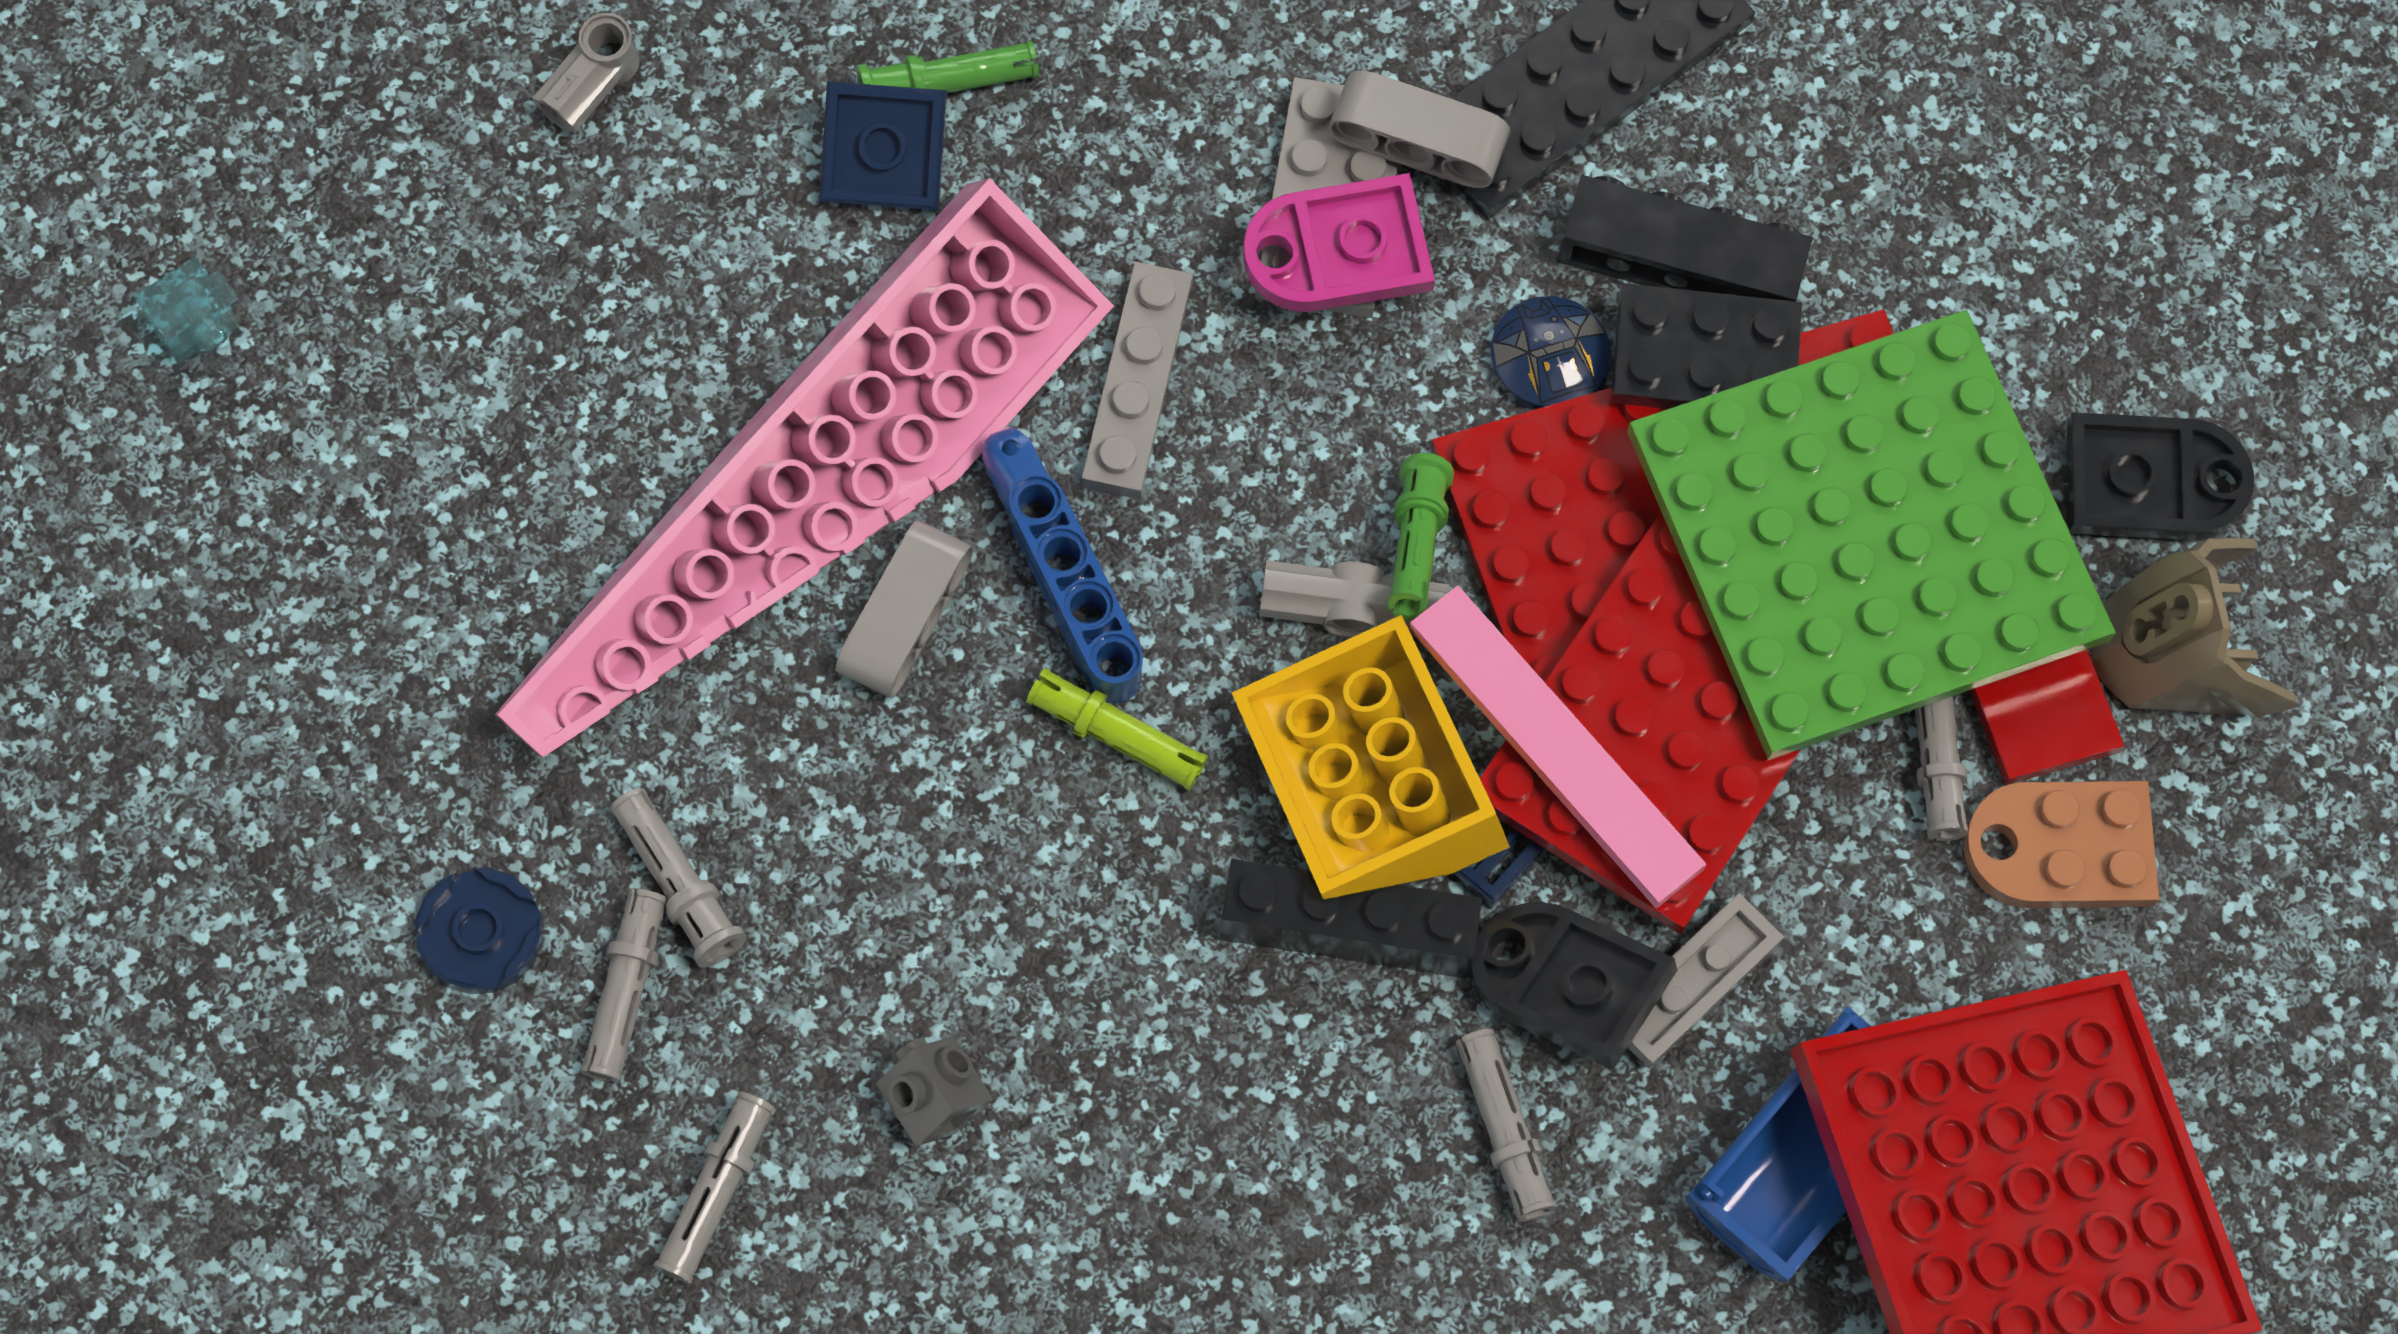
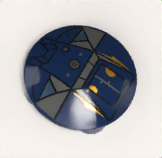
M1542 296L1517 304L1501 318L1492 337L1491 358L1498 378L1514 394L1516 402L1524 408L1533 410L1584 396L1598 390L1604 383L1609 368L1611 348L1603 325L1590 310L1566 298Z

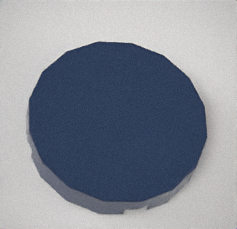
M489 867L473 868V871L464 872L459 875L454 873L440 880L424 897L415 919V936L417 938V948L428 971L446 987L467 994L495 993L518 982L535 964L543 943V922L541 913L530 890L514 876Z

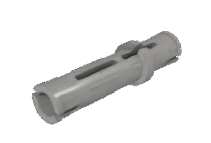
M1953 696L1915 709L1921 755V767L1916 772L1917 784L1924 791L1927 812V836L1931 840L1936 838V841L1957 840L1968 834L1962 786L1967 781V771L1965 765L1960 763L1958 754Z
M630 888L628 890L624 914L616 941H611L608 945L606 956L611 959L604 989H602L588 1049L580 1069V1073L587 1077L605 1082L613 1081L619 1083L621 1081L625 1056L633 1033L644 984L647 980L649 969L656 967L659 956L654 949L665 912V905L668 901L667 897L659 893L644 889L635 890Z
M1481 1029L1462 1036V1039H1458L1455 1045L1465 1065L1473 1094L1490 1137L1494 1151L1490 1155L1493 1168L1501 1171L1511 1197L1516 1219L1518 1222H1526L1548 1215L1549 1211L1556 1210L1557 1206L1552 1198L1549 1186H1547L1538 1158L1542 1154L1539 1141L1531 1138L1528 1127L1525 1124L1519 1101L1500 1053L1501 1050L1495 1031L1493 1029Z
M738 1092L737 1100L716 1142H708L703 1152L708 1159L681 1210L680 1216L658 1260L653 1265L655 1269L686 1284L692 1283L693 1275L715 1230L720 1224V1220L742 1175H750L755 1165V1162L750 1158L770 1117L776 1111L775 1107L768 1102L746 1092Z

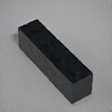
M1581 175L1557 262L1639 285L1796 302L1813 237L1800 234L1797 229L1784 223L1763 224L1742 218L1737 212L1728 208L1712 207L1707 209L1685 203L1680 197L1669 192L1657 191L1648 193L1629 188L1622 181L1613 177L1597 176L1592 178Z
M1231 859L1219 940L1468 979L1475 956L1482 898L1393 885L1323 899L1311 871Z

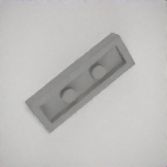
M1740 893L1737 894L1672 956L1675 958L1678 971L1635 1035L1628 1049L1650 1069L1781 944L1784 936Z

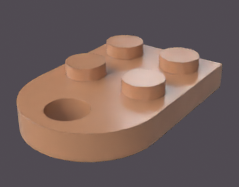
M2148 781L2021 782L2009 784L1989 794L1978 805L1967 824L1968 834L1964 837L1963 847L1968 869L1974 880L1986 893L2007 905L2019 908L2154 907L2160 900ZM1991 831L2004 834L2012 844V856L2004 860L1991 858L1984 852L1981 846V836Z

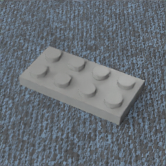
M1294 77L1272 200L1289 193L1397 175L1399 163L1347 146L1335 139L1329 132L1328 125L1344 85ZM1272 245L1263 248L1261 263L1267 267L1280 268L1287 265L1291 260L1290 254L1280 246ZM1255 291V299L1266 300ZM1375 301L1324 310L1373 318Z

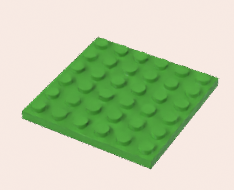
M1967 310L1629 423L1627 433L1768 760L2107 643L2116 634Z

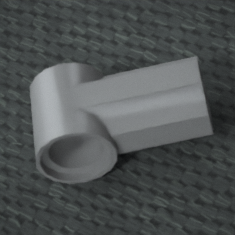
M600 13L584 22L579 31V43L533 97L536 107L550 121L565 131L569 130L576 133L614 86L626 83L636 74L639 68L640 57L629 24L622 17L613 13ZM618 43L622 45L615 54L609 56L597 54L598 50L606 44Z

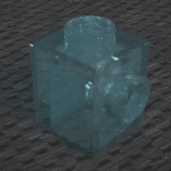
M197 257L192 258L134 295L145 321L177 365L200 351H210L217 348L227 340L231 331L239 327L231 305L238 301L234 290L219 270L209 275Z

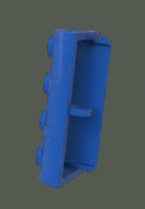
M1847 1006L1821 1037L1871 1027V1025ZM1796 1067L1687 1195L1686 1200L1691 1211L1715 1236L1753 1268L1778 1282L1789 1281L1846 1212Z

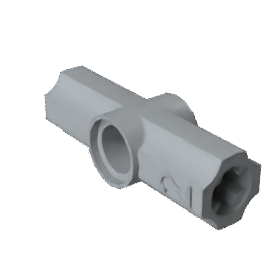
M1266 560L1259 616L1323 624L1324 629L1331 634L1352 638L1396 618L1392 614L1393 609H1388V597L1390 596L1393 577L1385 576L1384 571L1379 567L1362 562H1339L1332 565L1329 569ZM1429 583L1428 608L1449 593V584ZM1404 620L1409 629L1410 622L1413 620Z

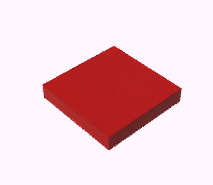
M2087 649L1969 690L2005 786L2120 753L2125 747Z

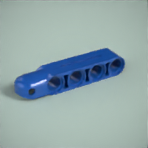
M1007 427L990 434L982 447V460L985 469L1009 516L1012 534L1092 693L1098 690L1107 695V703L1117 704L1126 702L1135 696L1141 686L1143 666L1141 646L1062 488L1054 479L1048 476L1031 440L1026 435L1012 427ZM1037 502L1047 505L1052 511L1045 517L1036 519L1026 516L1021 510L1028 504ZM1066 554L1075 558L1078 563L1069 570L1060 571L1050 567L1047 561L1055 555ZM1092 606L1101 610L1104 616L1099 621L1088 624L1077 620L1073 613L1080 607ZM1115 658L1125 661L1130 666V670L1124 675L1114 677L1103 673L1099 666L1104 661Z

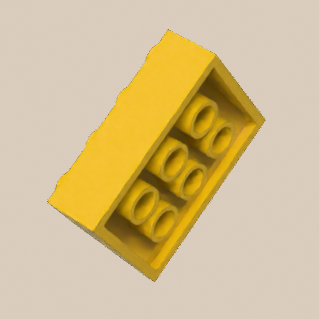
M1402 615L1232 692L1323 899L1452 874L1510 847L1491 801Z

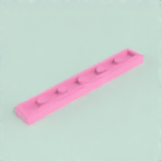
M1456 586L1410 622L1409 630L1656 909L1704 870L1706 863L1459 586Z

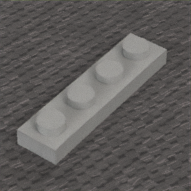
M1134 262L1082 474L1083 488L1141 500L1193 284L1192 273Z

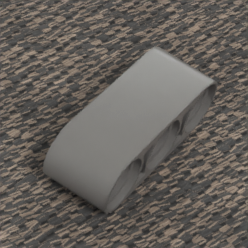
M1357 70L1348 75L1328 125L1331 135L1347 146L1472 188H1485L1492 183L1511 132L1510 126L1506 121L1491 112L1373 72Z
M916 520L905 534L848 635L839 654L835 671L886 697L894 698L905 683L966 573L974 547L921 520Z

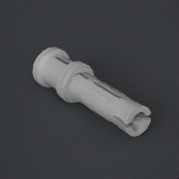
M636 788L621 795L611 805L610 811L623 827L642 861L655 878L665 897H667L668 901L665 905L667 909L666 915L672 924H680L695 948L693 958L698 967H710L729 958L744 945L747 936L742 927L732 925L717 901L720 896L718 889L709 881L700 880L676 839L656 811L644 788L641 790Z

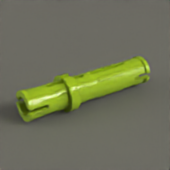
M1046 667L1039 674L1040 681L1036 679L1026 703L1031 706L1035 705L1074 727L1073 734L1082 739L1090 735L1184 786V789L1190 791L1196 782L1195 778H1199L1208 760V755L1205 753L1201 754L1107 703V695L1095 690L1091 694L1057 676Z

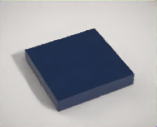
M827 81L819 201L940 210L948 90Z

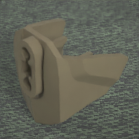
M2220 538L2199 542L2187 551L2176 552L2155 562L2124 584L2104 602L2103 606L2116 634L2111 641L2092 647L2091 660L2102 682L2129 708L2209 714L2239 713L2261 717L2298 706L2295 693L2247 672L2252 662L2259 659L2257 650L2227 649L2231 625L2224 598L2236 596L2242 592L2240 584L2219 583L2217 571L2221 566L2256 551L2255 539Z

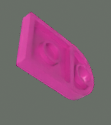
M1410 173L1279 196L1266 203L1257 211L1246 230L1243 262L1249 281L1262 297L1272 304L1287 310L1311 312L1429 292L1434 289L1435 278ZM1275 245L1284 248L1290 254L1291 260L1283 267L1270 268L1260 262L1257 254L1263 248Z

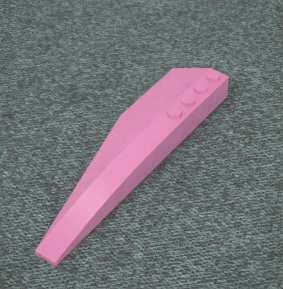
M990 178L966 184L682 495L564 631L495 715L540 757H545L609 714L611 709L635 693L639 694L657 682L659 677L686 659L690 660L709 647L711 642L732 628L739 627L817 575L820 569L841 555L848 554L866 542L865 539L889 523L896 522L934 493L941 492L956 482L982 454L984 441L990 434L1004 429L1114 305Z

